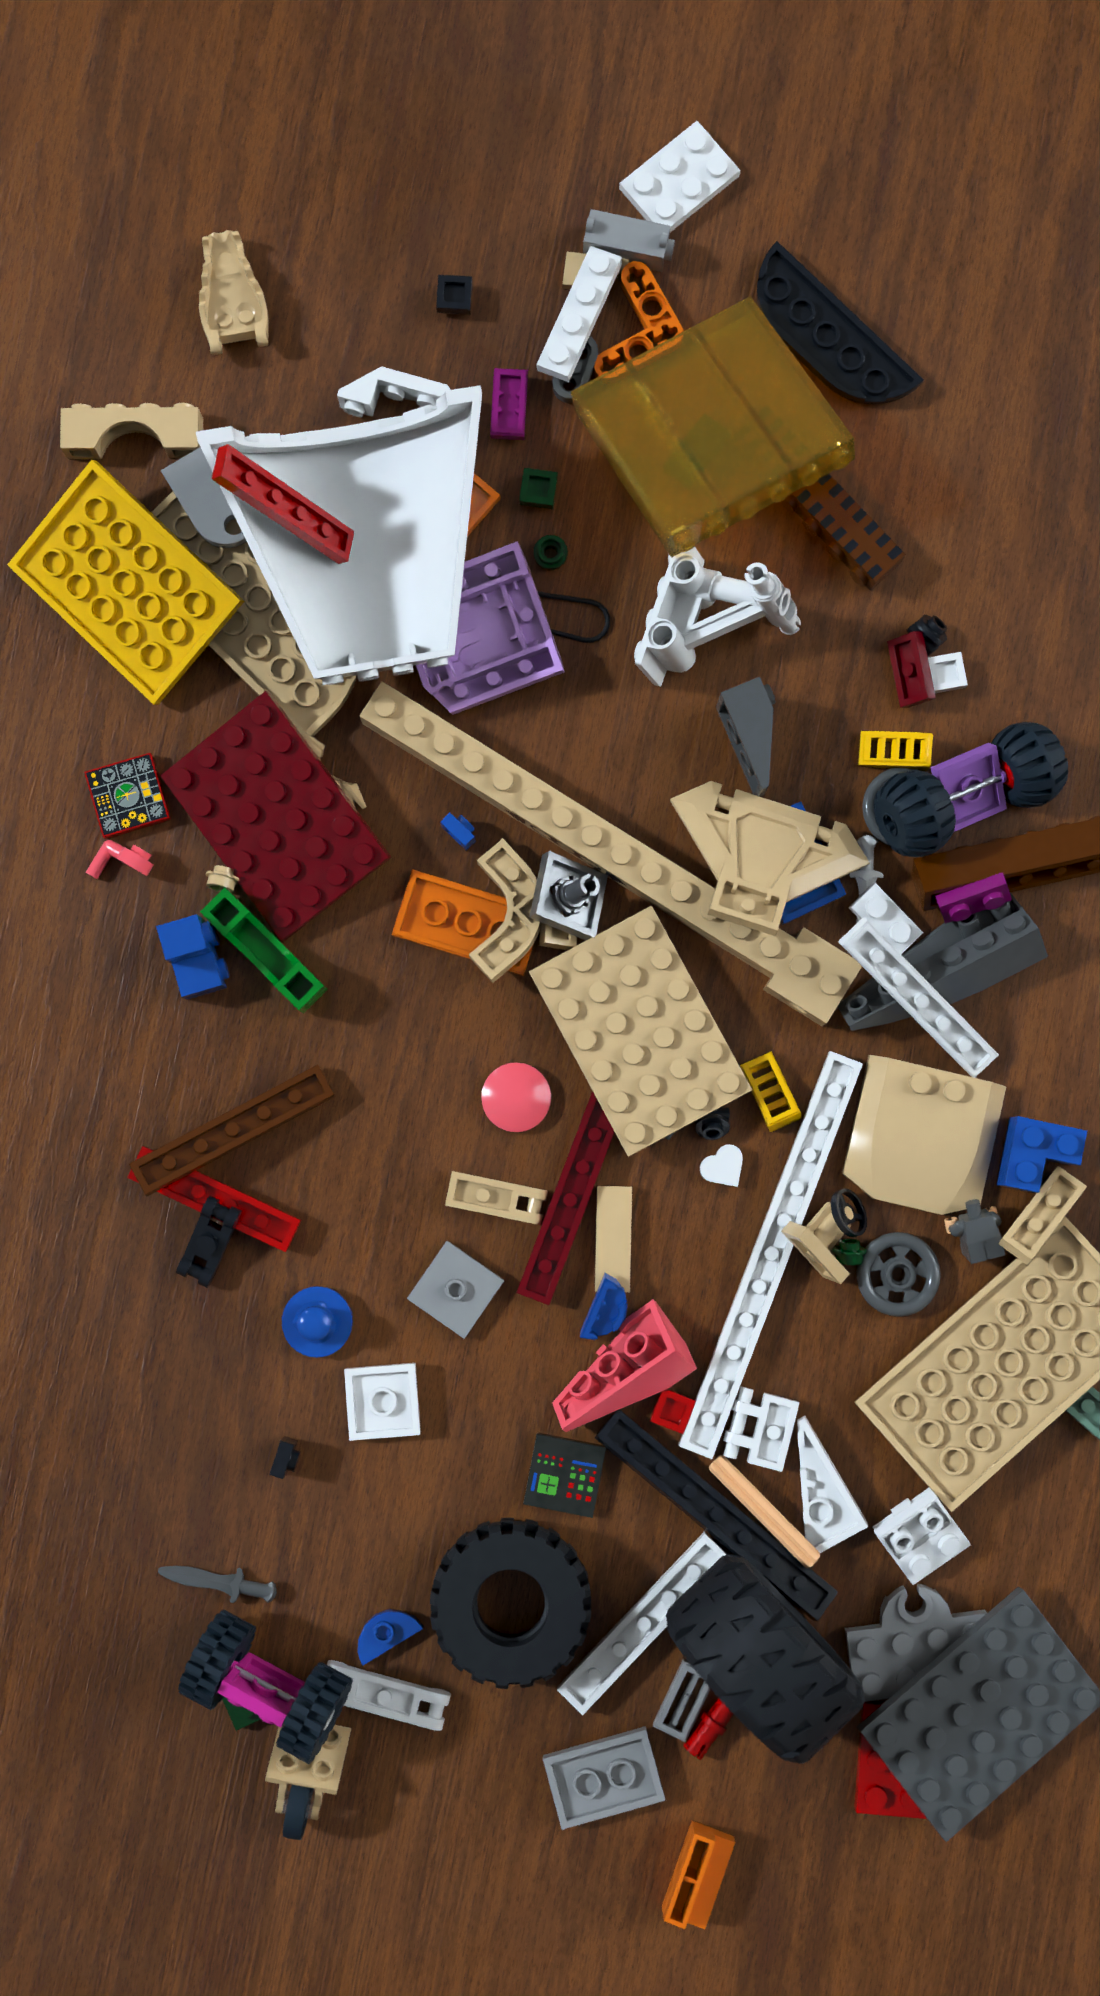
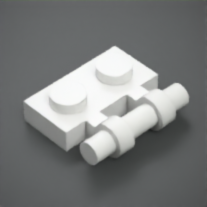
M740 1386L738 1398L735 1399L731 1409L734 1411L730 1429L725 1431L723 1439L726 1442L723 1456L737 1459L739 1448L742 1446L750 1449L747 1458L748 1463L782 1472L799 1402L764 1392L761 1406L751 1403L754 1390ZM748 1415L758 1417L753 1437L743 1434Z

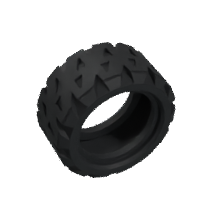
M731 1554L722 1555L668 1608L666 1613L668 1632L680 1652L729 1710L765 1746L781 1759L799 1764L808 1762L863 1708L862 1705L865 1703L863 1687L851 1669L790 1601L744 1557Z

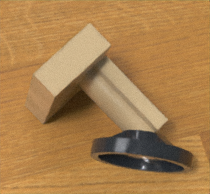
M844 1188L832 1195L831 1203L826 1202L807 1226L789 1221L781 1232L822 1277L842 1284L850 1273L831 1254L830 1250L844 1234L851 1238L862 1235L867 1227V1216L859 1197L850 1189ZM842 1194L846 1195L853 1202L858 1214L854 1212L850 1204L845 1202ZM859 1221L857 1232L850 1229L851 1223Z

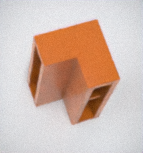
M691 1821L662 1904L664 1922L686 1929L687 1923L702 1929L706 1928L735 1845L734 1836Z

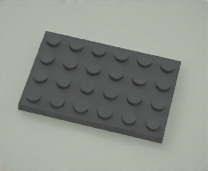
M1017 1587L857 1726V1729L940 1837L947 1842L1099 1708L1100 1690L1022 1588Z

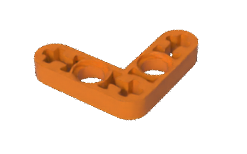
M633 261L624 266L621 271L620 285L645 330L598 355L594 365V376L604 386L616 385L676 353L683 344L684 331L682 325L652 272L646 264L640 261ZM634 273L636 277L643 276L641 280V286L644 290V293L641 295L637 283L635 281L629 283L630 274ZM654 300L661 305L662 310L659 314L650 316L643 311V304ZM663 331H667L668 334L675 333L673 343L665 339L657 344L658 352L654 351L653 344L662 339ZM635 345H642L648 350V356L640 361L635 360L629 354L630 348ZM623 353L624 361L615 366V374L610 375L608 371L601 372L603 370V363L608 362L610 366H613L620 362L619 354Z

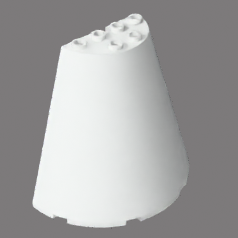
M481 385L445 391L436 400V406H422L403 413V416L378 419L337 428L305 431L281 436L280 433L250 434L245 437L243 431L236 430L232 426L196 432L197 441L212 472L218 448L229 444L355 531L349 561L337 564L219 485L313 678L322 679L323 686L344 682L343 677L356 675L359 682L379 678L378 672L392 670L393 676L414 672L413 666L427 663L428 668L448 665V658L455 655L482 401Z

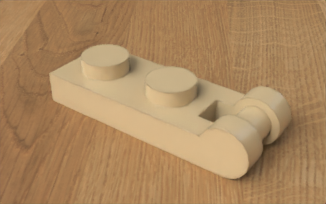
M452 1171L445 1206L541 1225L543 1215L540 1214L542 1201H546L548 1191ZM519 1196L529 1198L526 1211L516 1209Z

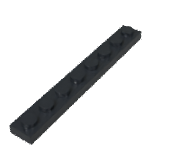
M621 1410L615 1411L595 1436V1439L730 1552L748 1560L790 1602L813 1621H818L838 1591L813 1570L805 1568L783 1545Z

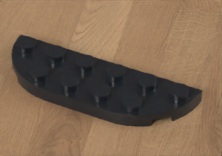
M778 241L774 243L762 262L756 293L761 317L778 341L828 388L854 402L864 404L889 403L909 395L922 385L924 379Z

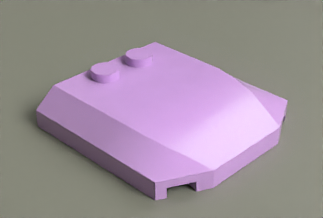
M518 541L464 562L455 655L448 658V665L428 668L427 663L416 665L423 687L453 715L565 672L528 563Z

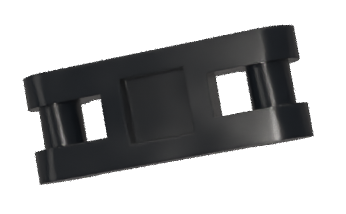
M211 1195L202 1207L194 1232L176 1269L177 1274L183 1277L189 1275L197 1279L198 1284L206 1288L210 1286L242 1213V1210L231 1206L229 1209L219 1204L220 1200ZM213 1217L223 1221V1226L212 1221ZM197 1256L207 1260L205 1267L194 1262Z

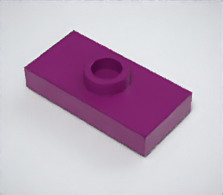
M494 368L491 439L525 440L528 370Z

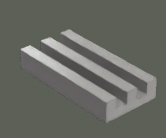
M684 1658L653 1721V1727L686 1742L711 1688L705 1681L703 1682L681 1731L676 1729V1725L700 1677ZM688 1671L692 1674L669 1723L666 1724L664 1720Z

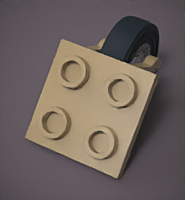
M334 1725L320 1752L310 1764L276 1746L282 1728L278 1727L265 1781L279 1784L275 1812L285 1814L283 1837L301 1840L304 1835L307 1819L318 1820L323 1793L337 1795L351 1728ZM289 1784H292V1785H291L290 1792H289V1791H288V1785H289Z

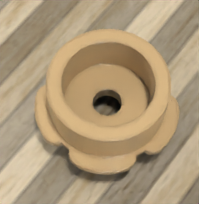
M219 865L214 866L213 871L209 870L205 874L208 877L206 886L218 892L225 887L233 893L239 878L233 875V869Z

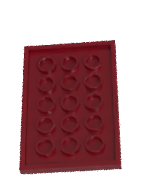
M264 691L160 775L226 867L234 870L233 875L239 878L238 883L281 941H286L392 858L269 691Z

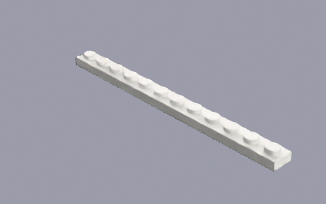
M832 1051L828 1052L700 1386L694 1408L684 1434H682L678 1445L682 1448L710 1459L714 1456L794 1246L781 1231L789 1221L802 1225L863 1063Z

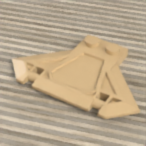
M713 781L670 799L718 881L707 915L775 936L786 902L870 864L846 824L835 821L832 829L819 826L821 816L760 796L758 797L738 789L735 790L732 798L720 794L722 784ZM715 807L727 810L729 812L728 814H725L719 811H715ZM815 839H817V840L826 842V843H828V844H827V846H824V845L815 843L814 841H815Z

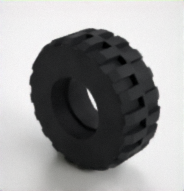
M501 1518V1521L494 1523L487 1521L479 1524L477 1529L470 1533L466 1532L460 1536L455 1545L448 1549L442 1558L430 1595L431 1624L433 1630L437 1633V1642L443 1653L447 1652L450 1655L452 1664L460 1672L465 1669L471 1673L472 1680L484 1684L485 1680L496 1683L495 1688L508 1689V1685L520 1684L521 1688L533 1686V1681L541 1678L547 1681L554 1677L557 1669L562 1665L567 1666L575 1657V1651L579 1646H582L586 1638L587 1627L591 1619V1592L588 1575L584 1565L577 1557V1552L570 1543L567 1544L560 1538V1534L550 1527L547 1530L538 1526V1522L526 1519V1522L514 1521V1518ZM511 1569L525 1572L534 1577L543 1590L545 1598L543 1614L533 1628L523 1633H500L490 1628L479 1614L477 1597L482 1584L489 1576L502 1570Z

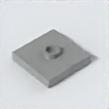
M447 1240L407 1299L465 1339L504 1282V1279Z

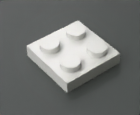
M416 1362L344 1369L349 1441L421 1434Z

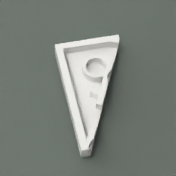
M804 1415L797 1419L805 1538L821 1553L868 1527V1522Z

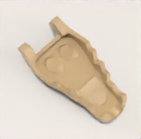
M226 230L222 233L213 232L208 236L202 237L205 263L203 264L201 275L202 290L199 291V311L211 354H222V344L256 339L258 347L268 346L269 316L266 300L244 254V247L239 232Z

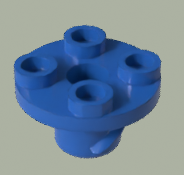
M313 1286L299 1291L288 1301L283 1311L282 1329L287 1342L294 1350L308 1357H325L335 1353L346 1343L352 1331L353 1317L349 1304L342 1295L327 1287Z

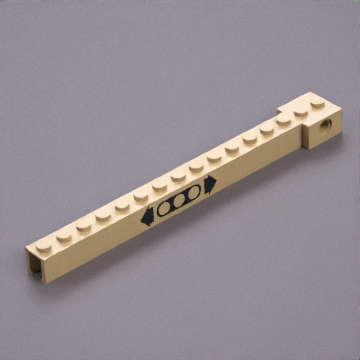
M381 681L359 715L362 724L597 871L608 875L613 881L769 977L770 979L765 985L764 991L818 1025L823 1026L827 1024L862 968L853 957L804 927L795 938L778 928L776 935L772 936L707 915L715 892L714 887Z

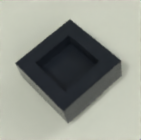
M438 275L437 313L471 315L472 276Z
M286 1436L280 1440L269 1475L283 1479L288 1471H295L301 1453L295 1450L298 1440Z

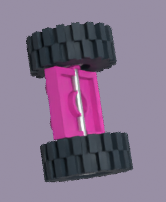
M221 1610L220 1613L216 1614L213 1622L209 1623L206 1632L201 1635L197 1647L193 1649L192 1656L184 1668L185 1672L181 1675L178 1693L209 1710L215 1708L218 1702L223 1697H226L231 1704L252 1711L259 1715L260 1719L264 1722L282 1727L276 1746L310 1764L315 1759V1756L318 1755L330 1731H332L348 1698L347 1695L352 1688L353 1679L322 1662H319L314 1667L306 1682L294 1677L248 1652L252 1645L251 1642L255 1637L256 1627L226 1610Z

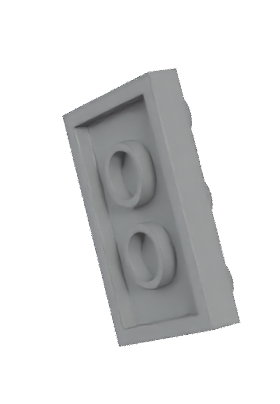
M646 1726L543 1755L544 1766L562 1830L666 1801Z

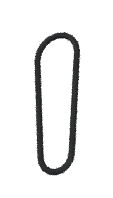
M537 591L539 597L594 605L604 614L605 626L602 632L595 637L584 638L551 629L552 634L583 643H593L607 634L610 627V616L607 609L600 602L592 599Z

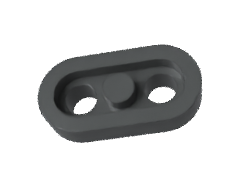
M590 336L583 350L587 357L583 360L579 359L569 381L576 386L575 389L572 391L564 389L563 386L569 382L553 377V392L562 402H577L584 396L598 357L597 343Z

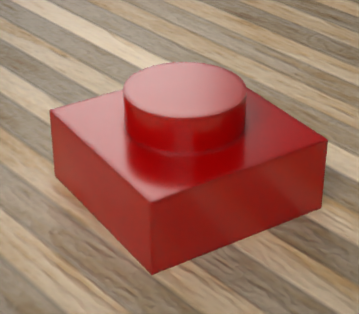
M670 1389L661 1391L650 1421L684 1434L696 1400Z

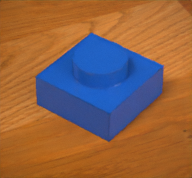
M449 812L440 822L441 827L466 851L476 842L475 836L472 834L475 828L462 815L456 819Z

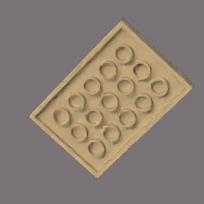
M652 905L597 934L595 938L592 937L529 971L628 1157L752 1091L750 1084Z

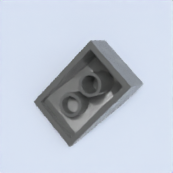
M760 677L721 692L716 709L753 795L763 797L769 787L774 710L772 705L776 701L769 684L763 685Z

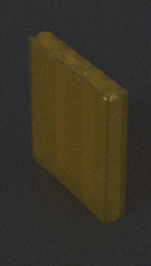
M751 296L571 391L576 414L671 558L681 552L691 550L696 544L711 536L723 533L731 525L743 519L753 517L759 510L772 503L783 501L789 494L804 486L813 485L819 478L834 470L842 469L855 460L854 437Z

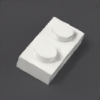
M872 883L848 907L860 920L865 917L901 955L923 933L876 883Z

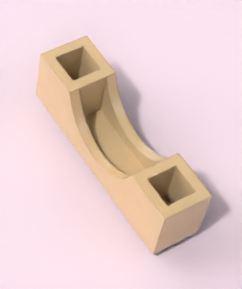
M117 403L107 404L105 408H92L87 404H73L71 408H61L60 449L67 459H102L107 447L115 439L124 434L137 432L148 434L157 439L163 445L169 459H181L200 447L196 432L203 431V417L198 407L188 403H177L173 407H160L157 404L144 403L139 407L126 408V406Z

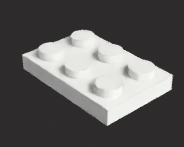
M696 121L621 181L619 189L646 221L671 226V232L740 176V169L701 124Z

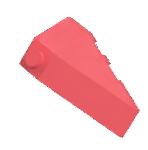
M652 1299L625 1318L619 1328V1334L607 1347L603 1344L597 1350L596 1354L599 1357L586 1371H579L552 1402L563 1431L568 1432L664 1391L697 1369L685 1341L656 1301Z

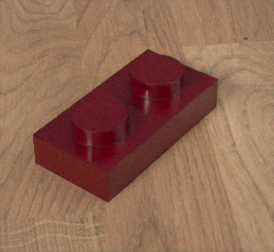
M913 631L887 641L900 708H910L936 699L923 632Z

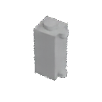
M590 209L583 241V254H587L590 246L621 256L623 259H629V263L640 261L646 264L650 270L662 272L664 260L671 261L675 240L669 239L671 227L669 225Z

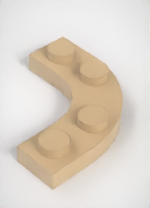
M503 838L477 860V863L504 894L507 902L505 919L494 934L469 954L470 959L492 983L527 954L534 944L542 924L529 918L537 882L536 877L529 866Z

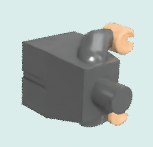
M973 1199L965 1203L967 1213L959 1215V1220L955 1216L951 1217L952 1220L948 1218L944 1220L946 1232L955 1237H960L961 1252L971 1264L1005 1255L1004 1248L999 1245L1002 1236L998 1226L1001 1225L1002 1219L998 1215L996 1207L991 1206L990 1210H987V1208L981 1209L980 1201Z

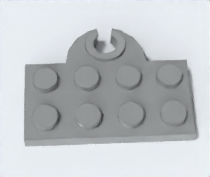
M918 1583L917 1592L922 1597L923 1604L915 1612L905 1609V1601L908 1594L904 1586L896 1588L889 1596L885 1595L880 1607L879 1624L845 1628L849 1666L862 1684L864 1702L888 1699L984 1617L987 1614L986 1610L951 1614L948 1604L936 1589Z

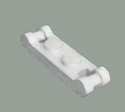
M335 1660L327 1662L328 1666L353 1679L352 1688L343 1706L431 1730H442L445 1720L442 1717L444 1706L449 1705L451 1693L448 1691L429 1688L355 1668ZM420 1700L430 1703L427 1713L418 1711Z

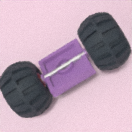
M1031 722L1015 723L1000 731L991 743H986L931 767L932 774L918 770L899 772L886 780L876 793L873 805L879 831L887 844L898 854L909 857H922L931 855L942 848L948 842L953 832L1007 809L1006 802L1013 806L1024 808L1042 806L1055 798L1066 784L1068 761L1065 758L1066 753L1063 746L1060 745L1056 735L1046 726Z

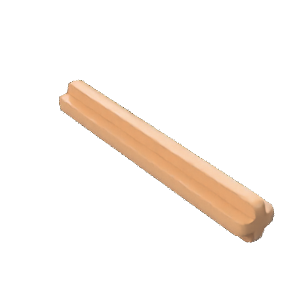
M718 1456L710 1464L709 1470L805 1568L812 1567L818 1561L820 1552L725 1456Z

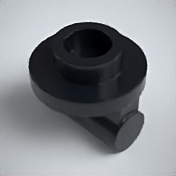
M923 615L906 630L908 633L913 631L923 632L927 656L934 653L947 640L945 633L947 627L935 615L932 617Z
M721 1107L696 1120V1133L708 1140H717L726 1135L730 1130L729 1107Z

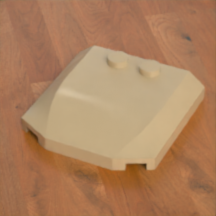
M868 1055L842 1174L872 1199L939 1215L965 1210V1203L973 1199H978L981 1205L1006 1086L901 1060Z

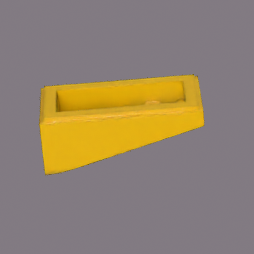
M861 731L858 766L889 769L911 768L926 772L931 766L933 734ZM871 740L878 741L877 758H870ZM886 741L892 742L890 758H884ZM900 743H906L905 759H899ZM914 744H920L919 759H913Z
M772 1051L740 1065L752 1088L751 1092L770 1132L802 1118L797 1103ZM768 1066L771 1067V1072L756 1079L753 1078V1073ZM775 1079L777 1080L778 1084L759 1091V1086ZM781 1092L783 1093V1098L766 1105L765 1099ZM788 1105L790 1110L774 1117L771 1116V1112Z

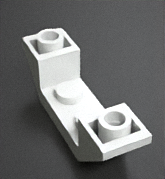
M381 366L339 389L337 397L340 408H343L347 414L355 417H363V414L373 417L380 391L384 392V395L390 399L402 401L406 398L417 401L416 403L422 407L427 405L436 406V400L445 391L450 389L447 384Z

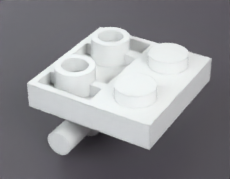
M927 1488L911 1500L906 1498L891 1509L892 1513L873 1526L876 1536L912 1585L971 1545L930 1488Z

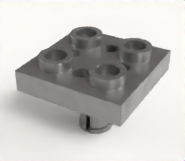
M551 851L544 853L541 858L529 918L583 940L595 938L608 875Z

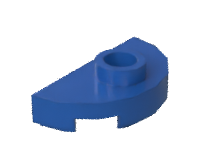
M604 1273L583 1323L580 1338L595 1340L598 1339V1336L607 1335L612 1331L615 1332L626 1318L628 1305L625 1290L617 1279L607 1273Z
M387 1609L375 1614L365 1623L358 1638V1656L362 1666L424 1628L423 1624L414 1615L403 1611Z

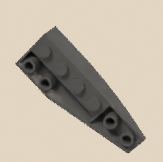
M1011 892L1012 900L1004 903L1001 907L974 913L962 921H952L946 924L944 922L902 955L949 1004L985 990L1048 957L1038 926ZM874 978L863 984L837 1006L851 1031L912 1017Z

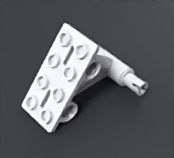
M680 534L676 544L672 545L669 551V565L665 576L659 580L657 586L658 596L654 608L650 609L647 614L646 631L642 641H639L635 648L634 659L636 666L652 684L661 686L667 670L685 672L693 666L696 659L693 648L764 616L772 625L779 627L785 635H793L798 632L800 628L797 625H801V621L797 616L796 604L790 596V589L785 588L775 574L768 572L764 564L753 563L748 566L746 570L750 574L745 573L746 581L722 576L719 571L703 568L704 559L688 536ZM716 600L737 604L697 622L701 609L710 607Z

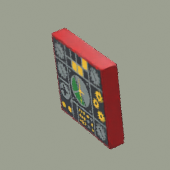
M151 752L84 772L104 839L171 820Z

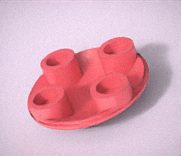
M508 1063L495 1069L486 1079L482 1089V1106L486 1116L497 1127L509 1132H523L534 1128L545 1118L551 1103V1091L547 1080L536 1068L524 1063Z

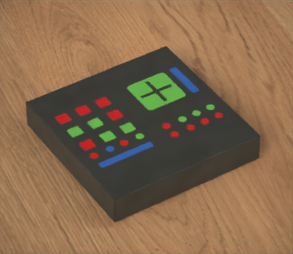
M537 1433L523 1504L593 1518L606 1447Z

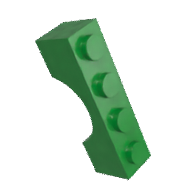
M225 887L200 911L303 1014L328 990Z

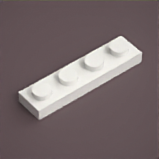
M590 246L536 364L537 371L566 382L570 381L621 268V256Z

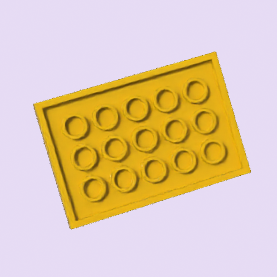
M92 459L7 564L153 705L160 704L245 602L99 462Z

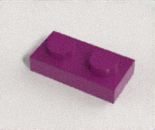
M1003 872L935 896L945 924L952 921L965 920L970 915L986 909L999 908L1004 903L1012 900Z

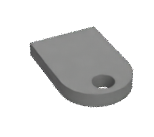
M201 447L161 470L191 522L205 541L221 548H233L247 542L242 532L237 535H231L226 532L227 523L235 519V516L219 484L212 480L213 472Z

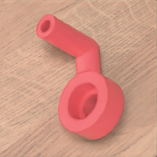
M106 840L85 873L98 880L112 856L146 877L154 864L149 862L152 855L136 845H133L129 850L112 840Z

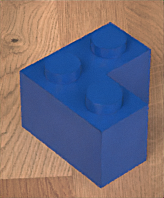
M196 914L156 926L165 960L172 963L182 998L188 1000L227 988L225 979L230 978L224 958H218L215 946L220 945V940L216 928L210 925L209 921Z
M1020 1116L1009 1117L996 1185L1030 1193H1039L1046 1160L1071 1166L1081 1165L1087 1130Z

